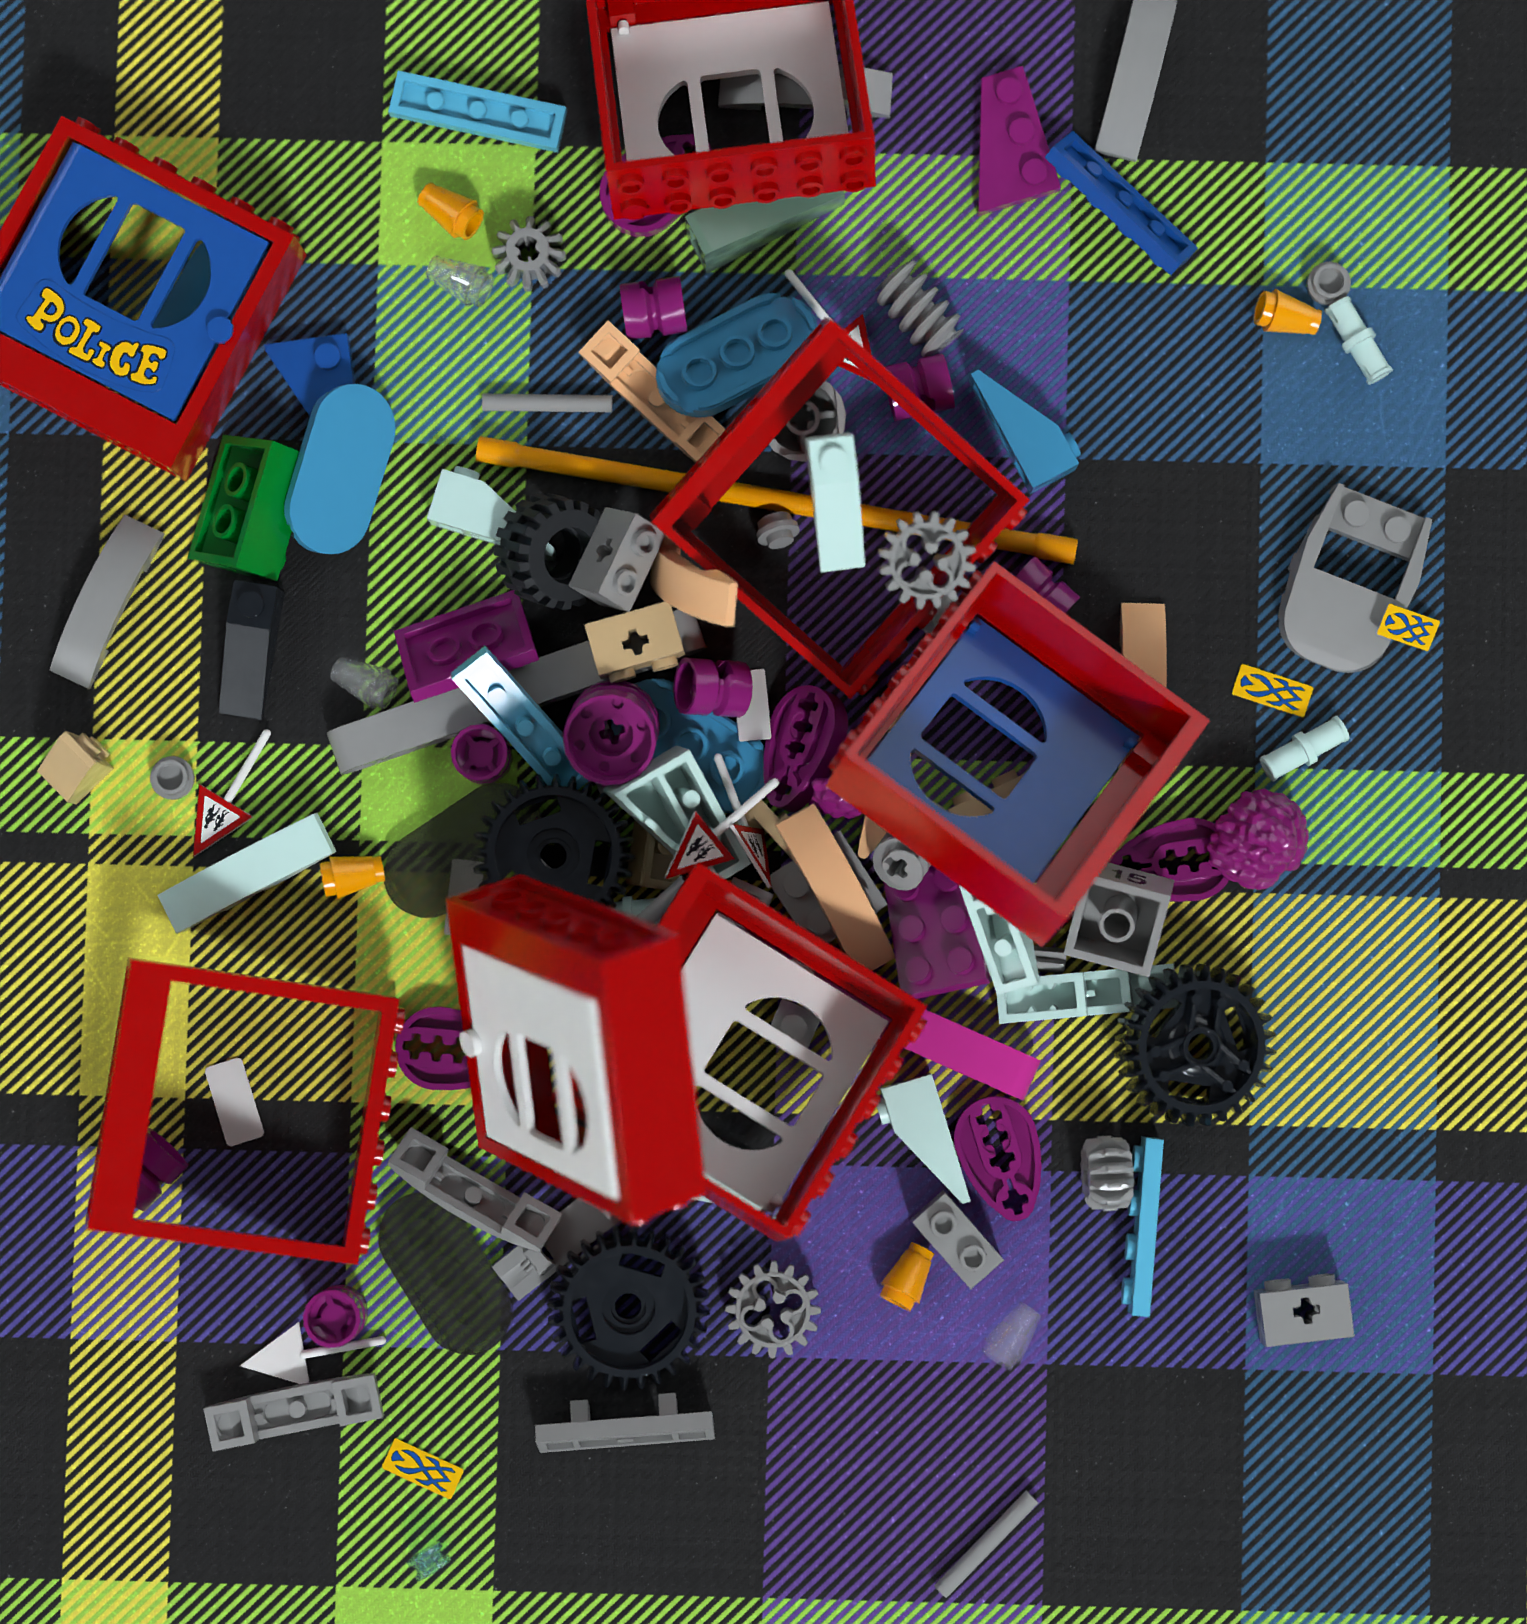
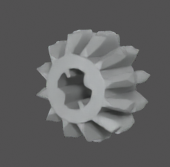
M533 216L527 217L526 228L521 229L515 219L511 220L509 223L513 232L512 235L505 231H499L497 238L504 245L492 248L493 257L502 259L495 265L497 273L505 274L509 272L506 282L511 287L515 286L523 278L522 284L526 292L531 291L532 280L538 279L542 288L548 287L549 284L545 274L549 273L554 277H559L561 269L553 262L566 260L565 251L557 249L563 243L561 234L549 235L552 226L548 221L543 222L536 229ZM530 246H534L538 257L533 261L528 257V262H524L520 251L525 247L530 251Z
M1097 1136L1094 1139H1087L1081 1150L1080 1179L1082 1180V1192L1085 1194V1202L1093 1210L1117 1211L1119 1208H1128L1134 1196L1133 1185L1135 1184L1133 1178L1134 1167L1132 1165V1154L1130 1153L1129 1144L1121 1137Z

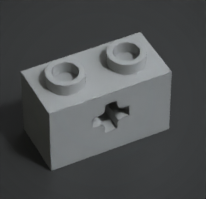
M605 507L568 586L599 605L630 612L666 535L654 524L636 513Z
M943 1190L910 1218L912 1223L970 1289L1004 1261Z
M1332 1273L1308 1276L1309 1283L1291 1285V1279L1265 1281V1289L1254 1290L1260 1343L1266 1347L1355 1337L1348 1283L1342 1280H1335V1275ZM1302 1298L1313 1305V1310L1306 1311L1305 1319L1293 1313V1308L1301 1305Z

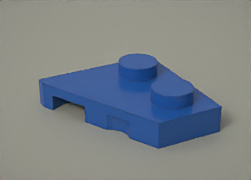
M347 333L264 344L266 353L309 416L317 400L326 392H330L333 388L341 385L355 384L350 340Z

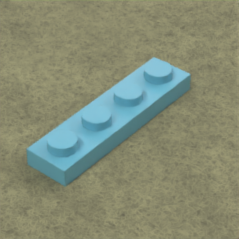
M398 70L388 112L390 117L558 153L567 108L561 105Z
M486 646L451 672L452 680L538 775H541L543 781L548 786L551 785L554 774H559L560 786L566 787L570 778L575 776L577 790L589 782L574 770L565 755L563 732Z
M1141 1136V1146L1134 1145L1132 1152L1133 1172H1139L1137 1190H1133L1134 1196L1128 1206V1215L1135 1216L1134 1234L1127 1233L1125 1240V1260L1132 1261L1130 1278L1123 1277L1121 1288V1304H1128V1312L1132 1316L1150 1317L1164 1143L1163 1139Z

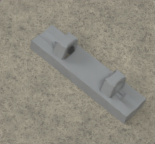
M577 1198L560 1212L562 1217L544 1244L553 1260L547 1257L542 1249L540 1252L517 1246L496 1262L492 1268L515 1298L520 1301L557 1271L558 1265L564 1266L569 1262L567 1257L568 1251L578 1255L582 1251L580 1244L582 1239H585L589 1244L593 1243L596 1240L597 1231H601L604 1234L621 1219Z
M676 1393L658 1394L659 1416L595 1421L590 1419L588 1400L570 1401L571 1422L535 1425V1435L540 1453L715 1439L712 1411L678 1414Z

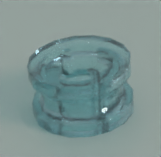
M441 1541L433 1543L406 1562L408 1567L416 1569L417 1574L415 1578L417 1582L432 1575L451 1561L449 1555L441 1553V1547L443 1546Z

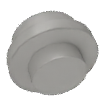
M1335 262L1318 264L1312 269L1307 278L1309 295L1321 305L1330 306L1334 302L1346 297L1350 291L1351 279L1349 273L1342 265Z
M776 512L759 520V530L756 536L761 545H768L771 549H780L790 545L800 529L798 522L792 520L790 513Z
M168 756L160 759L153 766L150 781L152 788L159 796L169 800L183 798L191 791L195 775L193 768L186 760L177 756Z

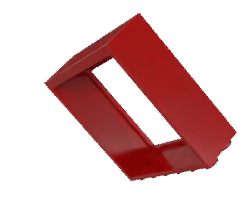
M825 317L649 516L651 522L703 569L720 570L737 582L736 598L851 699L857 692L861 696L864 695L879 678V675L875 672L886 659L892 663L903 653L909 644L905 638L916 626L922 630L936 616L938 609L934 607L931 599H926L922 609H918L915 606L914 596H911L905 603L900 602L842 666L691 532L712 511L713 506L845 358L849 359L997 494L966 529L969 535L962 541V544L972 545L976 551L966 556V561L972 564L975 561L980 564L983 563L998 546L994 539L1006 527L1011 531L1026 516L1028 510L1024 506L1030 499L835 321ZM953 544L944 554H948L952 550ZM934 564L929 570L933 574L932 582L936 586H941L947 580V573L940 570ZM963 574V577L967 580L968 576ZM957 585L954 591L957 592L961 586Z
M128 957L85 1219L87 1230L358 1265L359 1255L367 1254L371 1230L366 1228L365 1224L366 1211L374 1210L377 1198V1184H373L371 1179L373 1166H381L384 1153V1140H381L378 1135L380 1122H388L391 1109V1096L386 1095L385 1090L387 1077H395L398 1064V1052L393 1051L392 1046L394 1033L401 1034L404 1026L405 1008L399 1006L400 999L389 995ZM172 981L379 1011L342 1245L134 1218Z

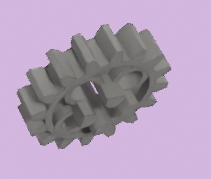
M916 511L913 512L912 524L907 525L900 518L896 521L900 530L897 535L885 532L884 537L891 545L890 548L878 549V554L888 559V563L878 569L882 575L891 574L892 578L885 585L889 591L895 590L898 587L901 588L898 599L902 603H905L911 596H914L915 606L918 609L923 608L926 599H931L932 604L937 609L941 608V596L947 595L951 600L955 601L958 598L954 588L957 585L965 588L969 587L970 584L963 577L964 571H975L976 566L966 561V556L976 551L974 546L962 544V541L969 535L965 529L958 530L955 533L952 531L956 520L949 516L943 524H940L938 512L931 511L928 521H923L920 513ZM919 534L921 536V546L930 554L938 550V543L941 540L950 539L952 541L953 548L948 554H937L933 558L935 566L947 573V580L943 585H934L932 582L933 574L924 566L916 569L915 577L912 580L905 581L901 578V571L905 566H917L921 562L918 553L913 549L907 548L906 540L910 535Z
M772 1260L770 1271L764 1272L762 1267L756 1263L754 1264L755 1276L750 1278L742 1272L738 1277L743 1287L741 1289L730 1287L729 1294L737 1299L736 1303H730L725 1306L726 1312L736 1314V1318L728 1323L729 1330L738 1328L742 1330L737 1340L740 1345L748 1340L754 1342L752 1354L757 1355L763 1346L768 1348L770 1358H775L777 1348L783 1347L788 1356L792 1355V1343L794 1341L803 1346L808 1344L807 1338L803 1334L805 1329L816 1331L818 1325L810 1320V1315L821 1313L820 1306L810 1304V1300L818 1295L817 1289L806 1290L804 1288L809 1279L807 1274L801 1275L797 1279L793 1277V1264H789L785 1271L781 1272L778 1271L777 1261ZM761 1281L772 1283L774 1287L772 1297L776 1304L783 1303L786 1297L792 1293H796L802 1298L800 1307L796 1309L784 1307L780 1310L781 1321L790 1328L788 1335L785 1337H777L773 1333L774 1320L770 1314L762 1316L760 1322L755 1325L748 1324L744 1319V1315L748 1310L754 1309L760 1312L766 1308L765 1297L757 1292V1285Z

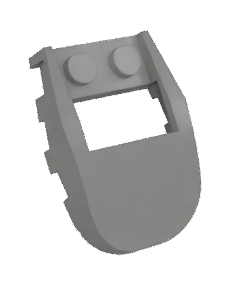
M1337 483L1332 486L1328 493L1331 496L1321 513L1313 519L1298 551L1292 557L1288 568L1290 573L1286 590L1282 594L1279 607L1278 627L1287 647L1299 657L1336 672L1355 673L1374 665L1383 656L1392 641L1390 638L1377 634L1388 604L1409 609L1420 583L1432 519L1420 517L1346 488L1341 483ZM1328 530L1409 562L1395 599L1314 568Z

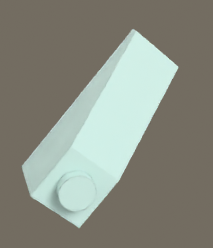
M847 432L804 438L820 572L865 567L854 437L851 433Z
M455 466L454 472L442 469L427 516L430 524L500 545L501 538L496 536L498 527L504 529L507 524L503 519L508 511L514 513L516 511L484 481L479 480L480 473L460 466ZM548 543L544 559L555 562L557 552Z
M959 886L997 995L1038 984L1040 979L1033 940Z
M928 1073L880 1088L882 1098L877 1106L882 1125L891 1123L893 1131L962 1204L970 1202L971 1200L932 1074Z

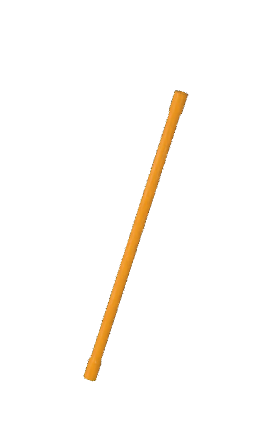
M484 436L479 437L476 449V462L510 468L523 467L668 493L685 475V473L523 446L517 442ZM735 482L719 500L720 502L788 512L814 518L811 495ZM860 504L862 526L900 532L896 523L899 518L907 523V525L913 523L912 512ZM920 514L923 521H928L929 515ZM939 517V523L943 524L946 518ZM956 520L952 531L955 533L961 529L966 530L971 523ZM1003 529L994 539L998 544L996 547L998 550L1032 555L1038 559L1072 565L1074 564L1078 539L1046 533L1033 534L1016 530L1010 531L1009 529Z

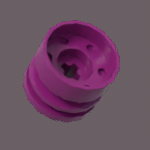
M610 680L599 681L586 688L574 702L563 734L565 755L574 770L588 781L606 786L625 784L641 775L652 760L660 731L658 709L650 695L636 684L626 681L611 684ZM609 719H612L615 725L623 724L619 735H615L612 729L605 730Z

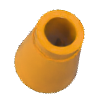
M433 183L427 184L418 197V205L423 207L453 238L470 239L477 232L483 221L484 211L478 208L477 201L436 186Z
M1277 289L1273 290V292L1263 291L1257 301L1254 312V324L1262 326L1265 332L1315 335L1322 318L1321 310L1315 309Z
M381 856L329 857V861L319 863L325 897L336 895L337 899L373 886L378 882L385 881Z
M911 1242L908 1249L905 1250L880 1283L884 1286L880 1296L907 1311H911L915 1303L920 1304L934 1253L921 1245Z

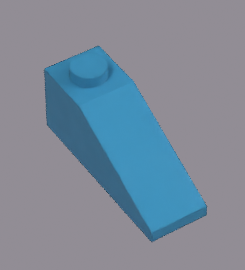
M979 369L970 374L968 382L1029 494L1076 470L1079 465L1076 458L1081 456L1076 441L1069 432L1063 435L1059 425Z

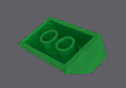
M223 435L187 559L254 578L278 581L280 571L286 561V550L292 532L290 525H287L284 515L285 499L300 451L272 440Z

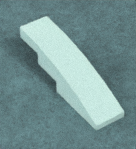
M314 813L228 856L157 896L176 934L187 931L217 913L229 910L259 892L278 885L334 854L336 849L318 813Z
M1174 964L1153 965L1150 977L1154 976L1165 982L1163 969L1170 968L1175 971ZM1120 969L1039 976L1040 982L1038 984L997 995L999 1024L1131 1012L1125 1006V1003L1139 1004L1141 1001L1135 989L1142 988L1150 992L1152 988L1148 977ZM1173 998L1161 1009L1175 1008L1178 1002Z

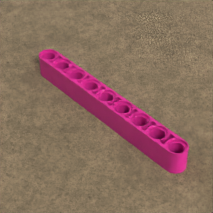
M712 915L711 919L709 920L708 924L706 925V927L704 928L703 932H702L701 935L699 936V938H698V940L696 941L695 945H694L693 948L691 949L690 954L692 953V951H693L694 948L696 947L697 943H698L699 940L701 939L702 935L704 934L705 930H706L707 927L709 926L710 922H711L712 919L714 918L713 915ZM742 929L746 933L750 934L751 936L766 944L770 948L774 949L778 953L782 954L786 958L790 960L793 959L792 957L777 949L773 945L769 944L765 940L761 939L757 935ZM816 972L813 973L815 976L822 979L829 985L833 986L837 990L841 991L845 995L849 996L853 1000L857 1001L861 1005L865 1006L869 1010L873 1011L877 1015L889 1021L880 1035L881 1038L891 1019L876 1011L872 1007L868 1006L864 1002L860 1001L856 997L852 996L848 992L844 991L840 987L836 986L835 984L825 979L821 975L817 974ZM925 1010L922 1018L927 1020L923 1031L914 1043L910 1042L907 1047L903 1048L1024 1101L1041 1060Z

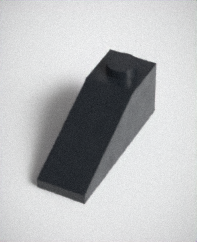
M238 580L233 582L226 622L219 703L220 714L263 721L285 593L278 587Z

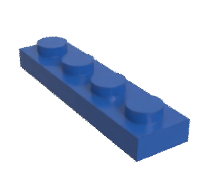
M1074 131L1055 144L1044 157L1055 167L1056 172L1061 177L1069 180L1086 196L1092 206L1100 209L1117 225L1119 231L1124 236L1132 239L1149 255L1155 265L1163 268L1170 276L1189 260L1198 249L1191 240Z

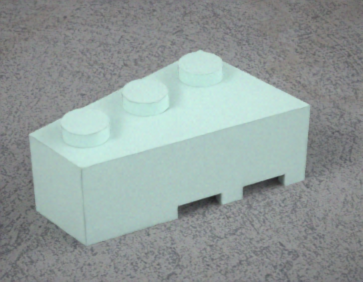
M674 746L652 759L638 777L625 784L608 785L602 789L673 856L679 847L694 811L699 814L711 830L715 829L726 819L691 751L679 746ZM730 827L718 839L735 860L706 868L727 879L751 864Z

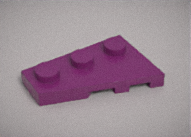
M1023 66L981 78L978 216L1060 192L1061 186L1055 167L1044 158L1049 152V147Z

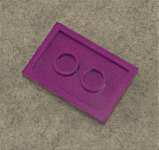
M515 590L394 631L407 684L414 703L460 688L452 680L451 672L484 646L491 651L507 671L539 661L521 598L514 594Z
M932 865L923 876L919 885L911 890H897L884 882L901 990L919 999L990 983L988 967L957 883Z

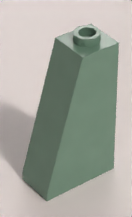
M844 191L822 193L812 198L801 196L782 198L771 203H742L725 209L701 208L685 216L687 237L706 274L843 206L845 203Z

